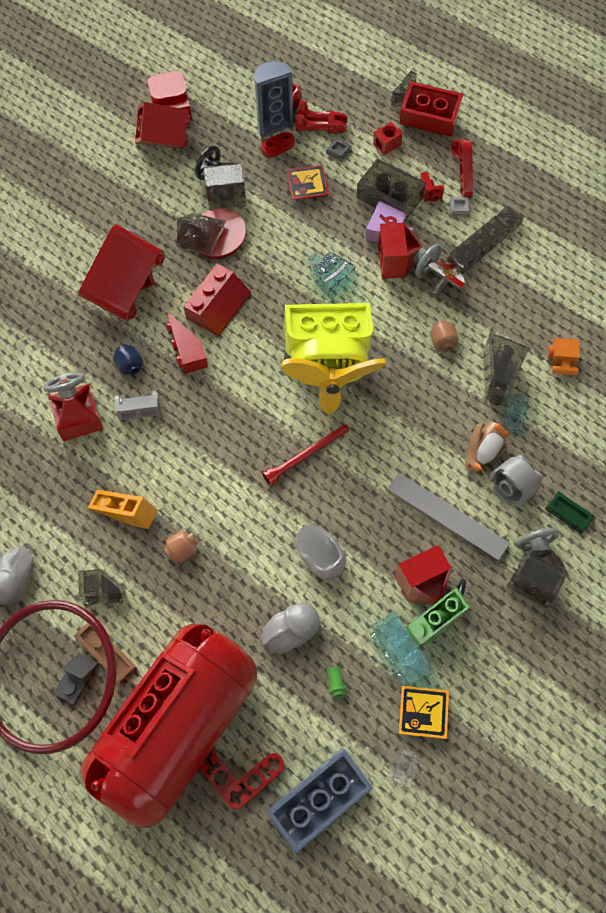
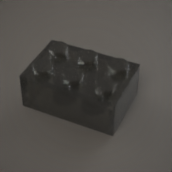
M377 158L357 183L356 198L374 208L377 207L379 201L405 213L407 220L424 198L426 183Z

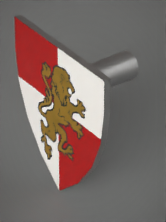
M433 262L427 266L441 276L432 291L434 294L439 295L448 282L459 289L463 287L465 283L464 277L455 266L441 262Z

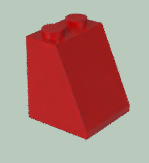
M148 102L138 105L135 143L177 149L185 148V145L188 144L186 128L190 124L188 110Z

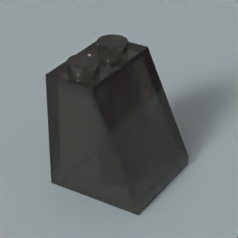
M492 332L488 336L483 352L485 399L489 400L493 405L505 406L530 347Z

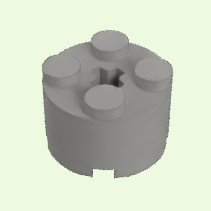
M517 455L516 457L509 458L491 472L489 479L490 482L493 480L495 486L492 488L507 505L513 503L515 507H520L539 491L542 476L527 463L522 455Z

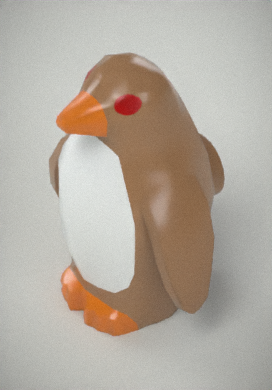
M490 421L485 427H483V424H479L470 438L465 460L466 469L471 473L478 472L488 462L501 457L507 448V443H504L510 433L493 421Z

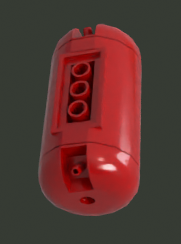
M189 624L182 627L174 635L163 652H161L103 731L98 741L92 747V751H89L81 765L80 779L87 792L110 811L133 826L151 828L158 825L168 815L170 808H173L253 691L257 682V667L251 656L233 640L222 633L214 631L205 624Z

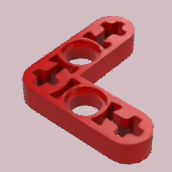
M462 138L452 139V155L459 158L461 196L472 197L473 156L471 141Z
M212 750L209 753L212 754L210 761L214 766L217 763L220 766L213 769L210 775L207 774V771L211 769L206 763L202 764L199 769L231 809L237 810L243 808L281 775L285 766L284 760L279 754L271 753L237 781ZM270 759L273 761L278 759L280 761L278 763L279 770L271 769L267 773L270 778L266 780L264 774L258 769L263 766L265 771L270 766L268 762ZM223 771L227 773L228 780L226 784L220 786L215 783L214 777L218 772ZM254 774L262 778V784L258 788H251L248 784L250 776ZM244 782L246 789L252 794L247 797L246 792L241 795L240 799L242 802L240 804L236 802L230 803L232 799L230 794L232 792L237 794L241 792L243 788L239 785Z

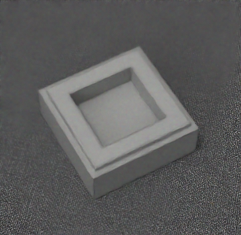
M450 197V216H469V197Z

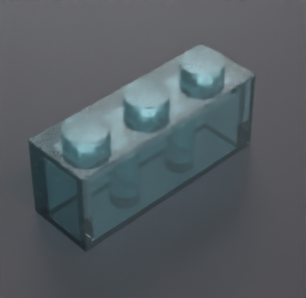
M395 611L371 625L372 633L370 635L377 646L381 644L385 650L383 656L389 665L394 664L398 672L395 674L402 685L406 684L412 687L433 673L434 669Z

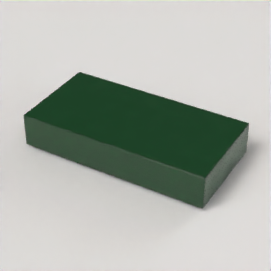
M559 491L545 508V510L581 534L595 517V515Z

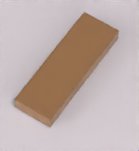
M87 623L74 637L107 670L106 656L97 633ZM112 642L117 664L116 681L121 685L137 667Z

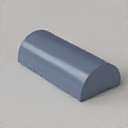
M276 61L266 62L260 65L254 74L258 133L260 137L293 127L292 71L284 63Z
M342 747L265 812L293 851L298 853L371 791L373 787Z

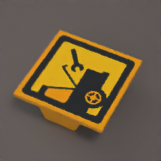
M402 686L399 734L447 739L449 691Z

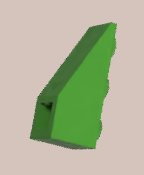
M455 588L406 626V629L418 647L429 644L446 632L470 606L458 588Z

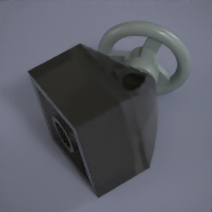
M546 528L529 533L517 541L516 547L519 550L532 549V551L524 553L506 586L546 609L556 598L568 574L563 562L551 550L549 544L560 535L559 530L555 528Z

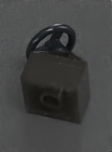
M215 145L207 147L197 160L195 175L198 180H205L209 210L246 206L242 164L221 163L220 149Z

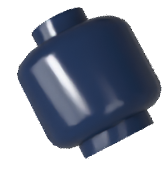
M125 344L115 350L113 361L122 374L135 375L140 371L143 365V358L134 346Z

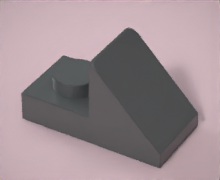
M78 653L63 666L62 670L66 673L53 694L76 705L99 663Z

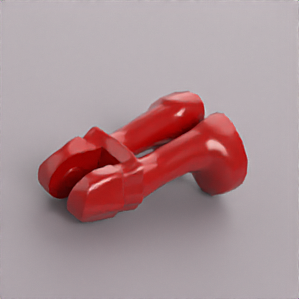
M300 100L295 131L324 130L328 134L345 133L348 116L332 110L330 112L312 111L308 108L307 101Z

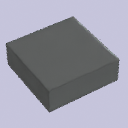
M336 138L326 149V154L342 161L351 151L352 146Z

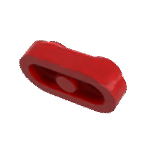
M282 132L263 141L261 152L268 158L278 156L295 146V137L290 132Z

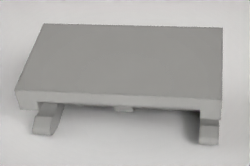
M157 390L152 391V395L126 399H121L119 395L115 396V410L119 421L160 415Z

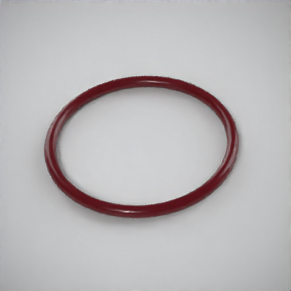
M62 600L42 601L19 610L1 626L0 644L17 623L31 614L51 609L74 613L84 619L94 629L102 643L107 663L106 686L99 707L90 721L75 735L58 743L41 745L26 742L12 734L0 720V737L13 747L32 754L45 755L62 752L87 738L105 716L116 686V656L106 629L85 608Z

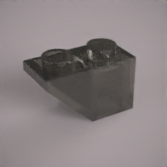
M102 569L78 571L79 598L86 605H98L100 601L119 603L122 599L128 598L124 587Z

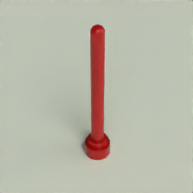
M342 425L279 467L266 469L262 472L263 478L269 486H273L279 482L280 475L347 433L349 426Z

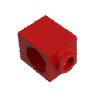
M390 122L374 132L373 145L383 155H386L401 146L403 133L399 127Z

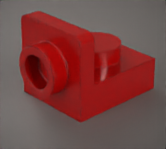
M428 172L421 173L418 185L424 202H436L442 199L445 189L444 185L434 186V181L430 179Z

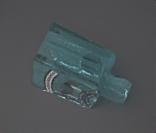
M328 252L322 258L313 253L308 259V262L312 265L311 279L329 299L355 278L356 266L333 252Z

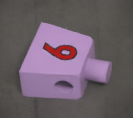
M379 201L366 228L365 240L378 242L380 224L405 223L406 214Z

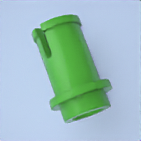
M341 667L328 668L326 672L331 688L329 694L332 695V698L346 696L347 687L344 686Z

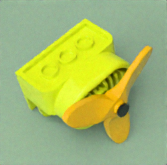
M370 303L285 305L283 338L285 339V350L291 358L282 361V370L286 375L307 385L318 386L320 407L326 414H332L338 409L341 401L340 388L346 383L354 382L386 365V359L383 358L368 360L373 333Z

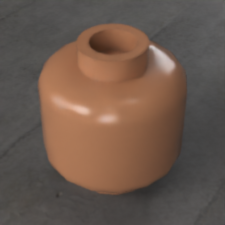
M439 321L433 325L430 331L433 345L437 350L451 351L459 341L455 325L451 322Z
M180 530L166 540L164 550L172 562L183 563L196 555V545L199 543L192 532L188 534L184 530Z

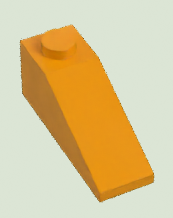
M98 489L88 506V509L131 526L149 529L158 511L143 497Z

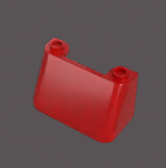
M114 224L90 267L78 295L129 322L137 313L134 302L152 268L160 267L163 264L165 252L124 227Z

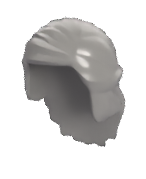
M311 524L301 528L296 534L297 541L295 544L302 560L310 567L311 572H314L319 578L326 580L338 577L345 568L346 558L336 539L331 537L320 526L315 527Z
M18 545L17 548H11L0 557L1 605L9 606L18 603L25 597L31 584V568L34 556H31L32 552L24 546Z
M298 603L293 606L290 605L286 610L274 615L262 628L263 633L260 635L265 651H269L270 654L277 653L280 655L305 644L319 630L320 620L318 613L312 606L306 603Z

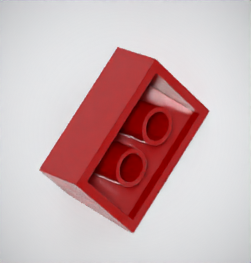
M410 81L400 110L399 124L452 137L463 93Z
M216 264L183 306L186 319L219 337L251 295V291L234 272Z

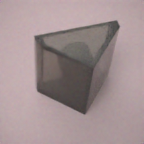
M195 213L177 218V246L211 255L226 222Z

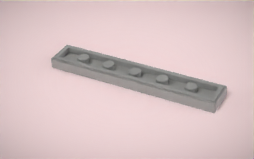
M398 473L387 489L388 493L496 562L499 561L510 544L502 537Z

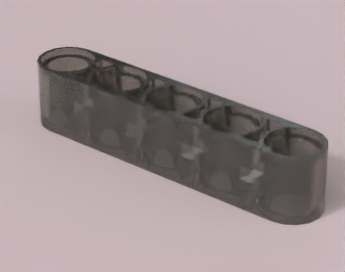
M506 206L449 254L446 262L461 274L465 273L517 229L524 217L510 206Z

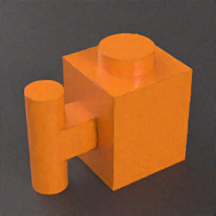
M555 338L552 346H548L547 357L551 358V365H553L552 374L578 375V368L575 366L580 358L579 340Z

